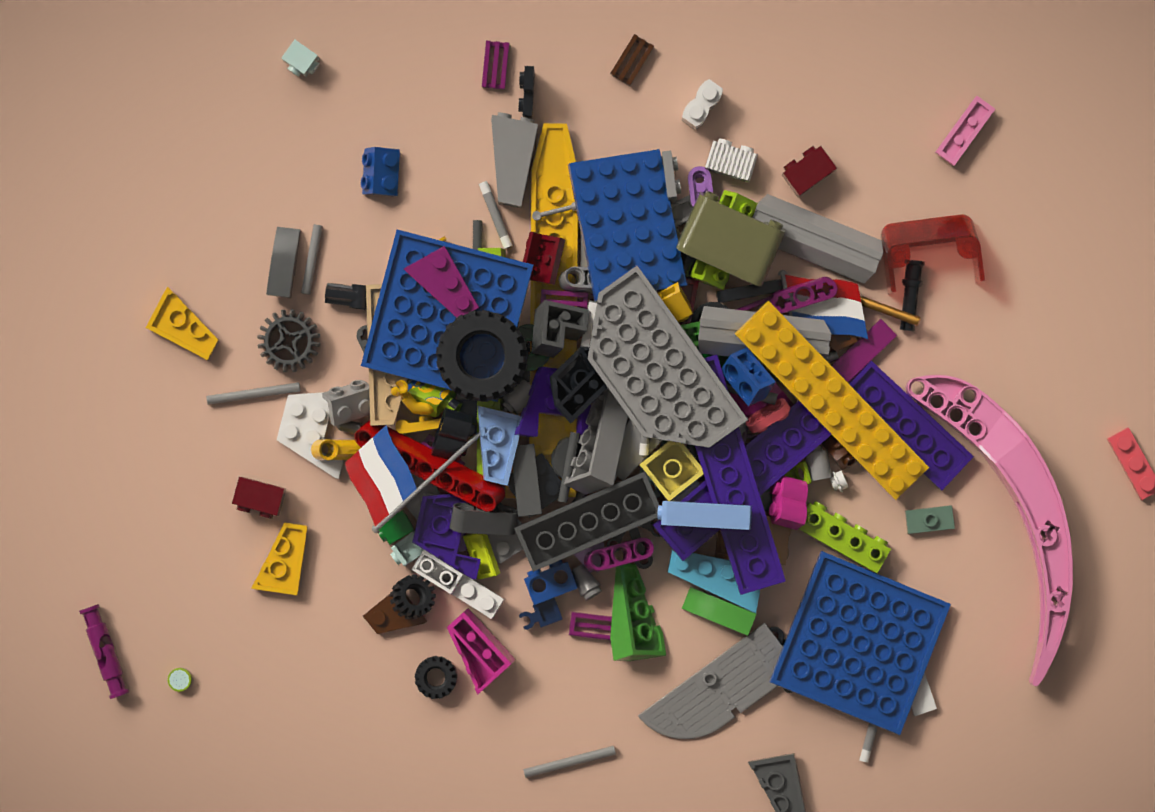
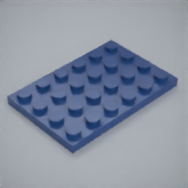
M660 149L569 163L568 170L594 301L598 300L599 292L636 266L640 268L656 292L666 289L677 282L680 287L687 286L681 253L676 248L678 238L671 203L667 196Z

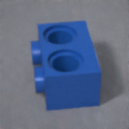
M748 347L730 354L722 367L723 376L748 406L764 400L776 383Z
M561 559L550 564V568L541 571L538 569L534 572L533 570L527 572L528 577L524 578L534 605L578 588L568 561L563 563ZM563 570L567 573L568 579L565 583H557L555 581L554 574L557 571ZM534 580H544L546 583L545 590L542 592L535 591L532 587Z

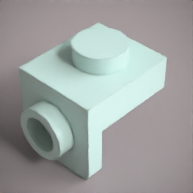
M415 531L391 547L393 552L390 555L397 565L402 563L405 567L423 552L422 548L412 543Z

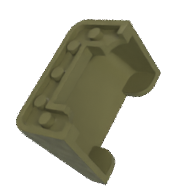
M710 191L700 192L679 237L676 248L693 258L762 287L786 230L782 228L783 224L772 219L770 222L763 223L721 204L718 200L719 196Z

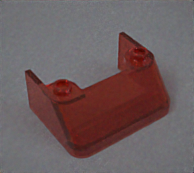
M960 214L890 223L881 231L880 236L883 246L888 294L896 292L893 269L906 266L911 257L910 247L956 242L958 254L962 258L973 259L975 283L985 281L981 245L973 220L967 215Z

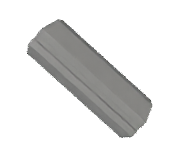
M769 194L758 202L752 217L763 223L770 222L772 219L783 224L782 228L786 232L778 250L859 283L865 284L876 273L879 261L883 255L882 240Z
M704 306L698 337L699 352L729 357L730 354L746 348L747 346L734 333L756 312ZM783 315L826 359L830 350L831 332L825 321Z

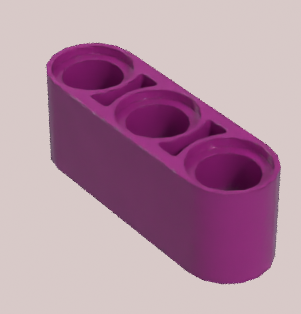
M638 538L590 551L585 555L584 565L589 571L595 572L643 560L653 554L654 545L647 538ZM639 542L645 546V553L643 555H640L636 549ZM617 548L623 552V559L621 561H618L614 556ZM595 554L601 558V565L599 567H596L592 562Z

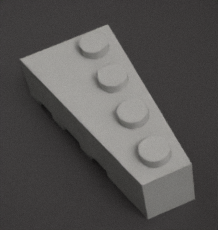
M609 389L603 391L591 405L585 422L589 425L588 429L580 436L578 444L582 445L579 455L573 457L570 465L574 467L571 477H566L564 485L585 495L613 486L617 477L616 469L621 458L620 450L626 434L625 427L628 415Z

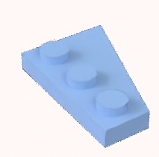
M478 406L483 480L508 486L520 437L514 434L522 416Z

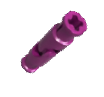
M97 604L79 612L84 617L87 626L86 633L97 659L103 681L107 682L110 691L109 698L113 699L129 693V689L125 687L121 676L123 671L115 654L106 623L102 622L98 610L100 606ZM100 640L105 644L102 648H100Z

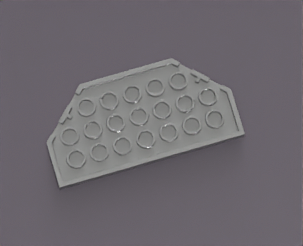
M638 266L599 292L588 361L643 437L709 448L748 420Z

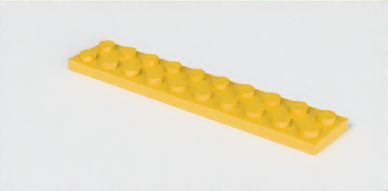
M767 301L734 333L895 500L929 468L771 302Z

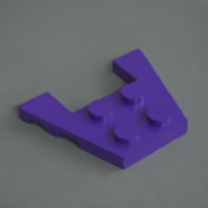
M537 368L528 393L527 405L522 410L520 415L522 418L519 426H516L514 435L538 437L539 414L564 417L554 407L550 376L557 370L556 368ZM591 404L577 417V433H580L579 439L584 431L588 429L589 425L585 422Z
M452 494L423 496L412 543L467 577L476 580L481 559L457 554L462 533L453 531L449 527L453 505L455 503L468 502Z

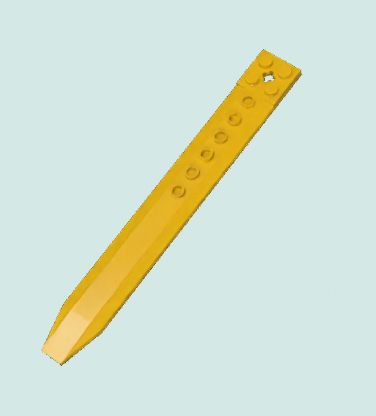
M543 123L531 170V231L565 239L555 285L531 281L530 324L533 325L535 309L541 304V289L565 291L559 285V276L570 267H577V211L568 210L544 216L538 221L532 218V214L535 211H549L569 206L575 202L568 164L576 162L567 124ZM568 274L569 282L576 284V278L572 274ZM546 294V299L577 301V297ZM564 338V348L554 358L550 357L543 367L558 369L577 351V341ZM530 341V352H531V351H532V342ZM537 370L530 371V385H532ZM539 414L538 437H529V444H534L535 455L538 456L543 453L552 467L551 454L553 449L556 448L557 443L561 439L570 436V432L576 433V419L570 424L562 416ZM570 488L568 497H576V490Z

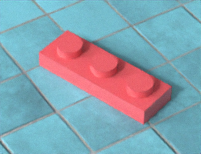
M1129 427L1107 438L1140 500L1154 494L1155 474Z

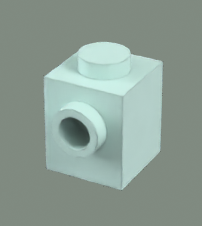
M295 39L281 58L289 65L287 69L298 77L300 74L305 77L309 73L313 74L320 64L317 62L319 60L318 55Z

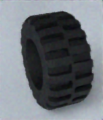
M482 310L460 315L454 322L447 325L445 332L439 338L440 342L436 349V363L441 377L452 391L466 399L481 402L498 400L503 398L504 395L511 393L523 379V374L527 369L528 358L525 339L520 330L501 314ZM477 334H488L495 337L504 349L505 358L501 369L489 378L480 379L472 377L461 365L460 352L463 344L470 337Z

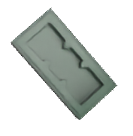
M952 505L905 511L907 534L955 529Z

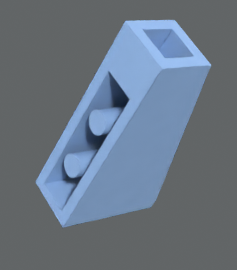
M663 501L662 505L658 506L657 518L661 520V525L751 530L752 506Z

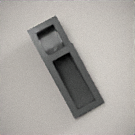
M277 227L266 295L284 298H291L300 229Z

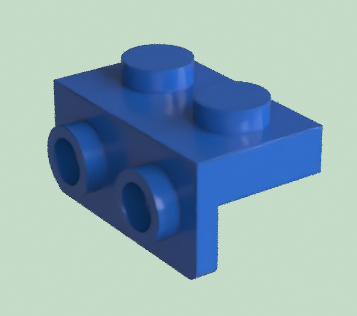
M365 148L362 155L364 167L361 178L363 195L398 196L400 149Z

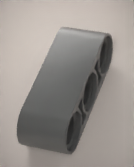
M455 503L449 527L451 530L460 533L514 535L518 510L511 506L498 505L494 510L486 512L470 503Z

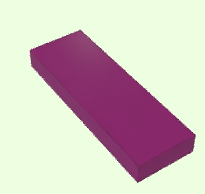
M882 319L867 331L868 339L861 337L832 365L847 382L897 336Z

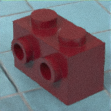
M814 146L810 147L802 153L804 158L799 162H796L794 159L783 167L785 172L782 173V177L797 197L837 169L822 146H819L817 149Z
M239 477L232 504L237 505L236 510L250 513L251 509L260 511L259 516L273 519V515H280L286 488Z

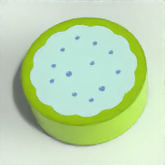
M176 668L168 675V684L174 691H184L192 683V676L185 668Z

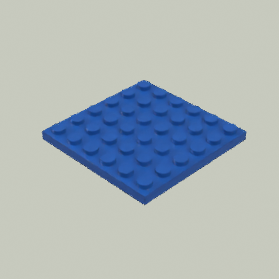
M397 229L361 366L450 389L443 381L437 367L436 349L439 345L441 334L445 332L449 323L456 320V317L411 277L404 268L445 246L479 306V309L475 311L486 310L501 314L518 328L534 265ZM477 334L470 337L463 344L460 352V361L463 369L472 377L480 379L495 375L501 369L505 358L501 343L495 337L488 334Z
M820 551L769 682L900 735L951 604Z

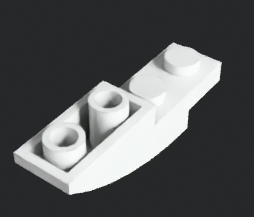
M423 550L411 569L490 619L495 617L505 600L481 583L467 577Z

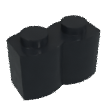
M445 408L433 440L431 455L449 459L467 443L468 436L472 437L475 430V423H472V415ZM467 449L461 454L462 456L466 455ZM461 455L454 461L459 462Z

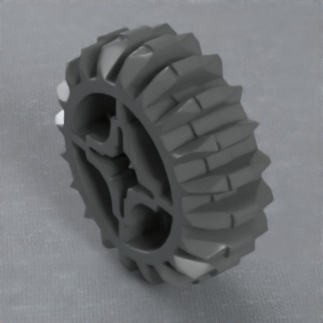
M293 309L290 311V316H287L286 310H281V318H279L277 313H273L274 322L268 318L265 319V322L270 325L268 329L264 326L260 327V330L266 332L265 336H257L258 339L264 340V343L258 344V348H266V351L260 354L261 357L270 356L266 361L268 365L276 361L274 365L276 370L283 364V372L288 371L289 365H291L292 371L296 372V364L305 369L306 366L303 362L305 359L309 363L313 362L309 357L310 353L315 356L318 355L317 351L312 350L313 346H321V343L314 342V338H319L320 334L312 333L313 330L317 329V325L314 324L309 327L308 324L312 319L308 317L302 321L304 317L303 312H300L296 318L295 310ZM284 322L299 323L304 329L290 333L285 327ZM278 327L280 339L271 346V335L274 329ZM285 333L289 337H296L292 341L293 348L289 347V345H282L286 341ZM307 335L308 344L306 350L301 355L298 349V342ZM288 349L295 359L282 360L275 355V352Z

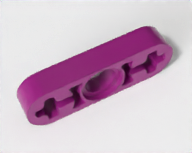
M821 277L778 290L771 295L770 302L780 313H785L833 298L837 292V285L833 279ZM825 282L828 285H832V288H829V293L825 294L824 291L816 292L818 297L814 298L815 294L811 286L815 285L817 290L821 289ZM800 289L809 290L810 297L806 301L797 299V293ZM792 292L796 304L792 305V301L789 300L784 302V307H780L778 304L775 305L779 296H782L783 299L791 298L788 293Z

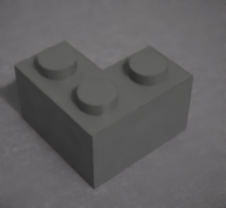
M544 300L535 309L532 353L554 358L564 348V338L578 341L587 332L589 310Z

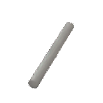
M297 382L206 396L207 404L211 405L300 392V384Z
M614 746L523 769L525 778L613 756L616 755Z

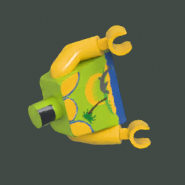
M399 380L396 382L398 387L391 389V394L395 397L401 396V401L413 414L438 417L445 408L459 411L462 403L455 399L456 393L454 391L412 380L409 384L404 380Z

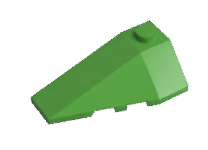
M628 563L616 567L610 635L614 661H635L666 656L663 632L660 625L656 626L652 613L655 611L653 606H649L644 595L646 588L636 564Z

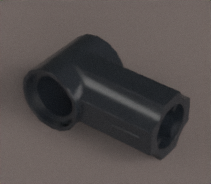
M327 283L325 303L367 310L366 285L352 284V286Z

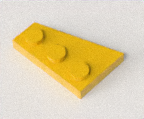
M169 287L164 291L145 327L206 360L210 359L219 341Z
M286 522L283 524L251 589L298 595L308 526Z

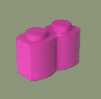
M783 476L770 487L773 502L769 508V515L771 516L772 524L797 530L804 526L806 522L808 484L806 481Z

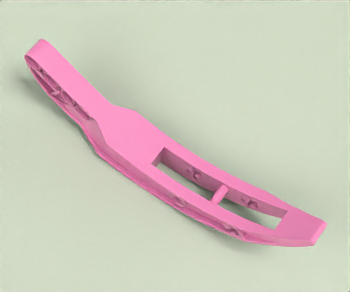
M926 375L910 379L906 384V393L913 400L950 425L976 447L1006 487L1021 515L1033 549L1039 583V635L1035 659L1029 678L1031 685L1038 686L1044 679L1059 648L1069 615L1073 586L1071 537L1064 506L1055 481L1044 459L1025 431L1004 409L980 389L962 379L946 375ZM915 381L920 382L923 386V391L919 395L914 394L911 390V386ZM966 390L974 392L975 398L971 403L966 402L963 398ZM934 395H938L942 399V405L939 408H934L930 403ZM952 409H958L961 412V418L958 422L950 419ZM973 422L978 423L980 426V432L976 436L969 432V426ZM1041 531H1044L1045 540L1042 539ZM1052 597H1055V600L1057 601L1056 605H1053L1054 602L1051 600Z

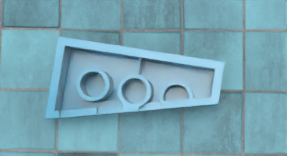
M671 550L668 573L756 613L761 589L740 595L730 560L692 553L684 561H681L676 553Z

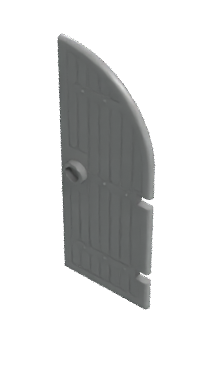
M764 623L640 713L638 717L649 728L667 737L695 739L709 735L735 718L731 710L737 708L742 713L778 687L769 681L783 646Z

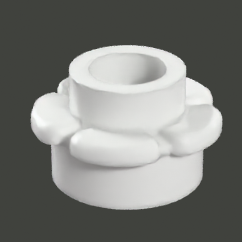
M842 470L836 473L832 472L833 477L830 478L834 490L839 489L840 492H843L849 486Z

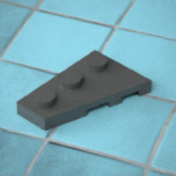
M795 753L748 761L761 787L770 799L775 812H806Z

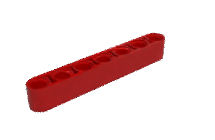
M370 420L367 421L356 431L354 436L355 442L362 448L386 425L371 426ZM387 426L393 444L408 465L410 472L417 477L427 480L448 460L431 455L432 449ZM453 461L430 482L486 512L494 510L505 498V490L500 484L483 480V475L456 461Z

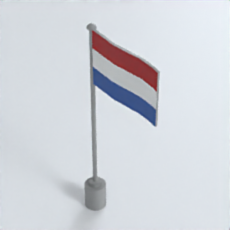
M781 270L778 275H781L783 289L815 280L786 275L787 272L785 270ZM833 279L837 285V292L833 298L787 312L788 316L824 320L831 335H853L868 339L859 287L856 283ZM825 282L823 287L817 290L815 285L811 286L815 294L814 298L818 297L816 293L818 291H824L825 294L829 293V288H832V285H828ZM800 289L797 293V299L800 301H806L810 297V292L807 289ZM792 292L788 293L791 298L785 299V302L791 300L792 305L796 304ZM818 446L805 457L811 481L832 477L827 449L822 450V446Z
M522 379L511 393L503 396V403L501 405L504 409L502 412L518 415L526 407L529 399L528 393L531 385L526 380ZM387 425L345 462L351 482L367 505L374 523L372 531L379 533V529L480 437V431L418 488L415 485L408 465L391 440Z

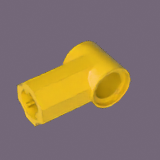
M320 439L312 444L311 454L317 460H348L361 447L355 440ZM324 444L328 447V453L325 456L321 451Z

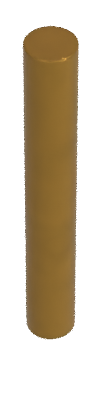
M860 296L863 307L916 326L920 324L921 317Z

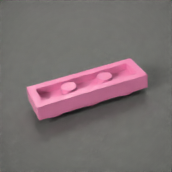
M976 96L938 147L935 154L952 166H955L995 111V108Z

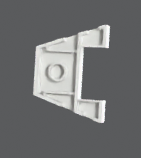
M324 392L288 395L277 441L334 478L340 479L344 460H317L311 454L312 444L316 440L325 439L330 420L328 402L322 397Z

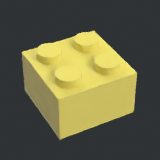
M668 441L639 464L668 501L672 500L703 475L701 465L683 443Z

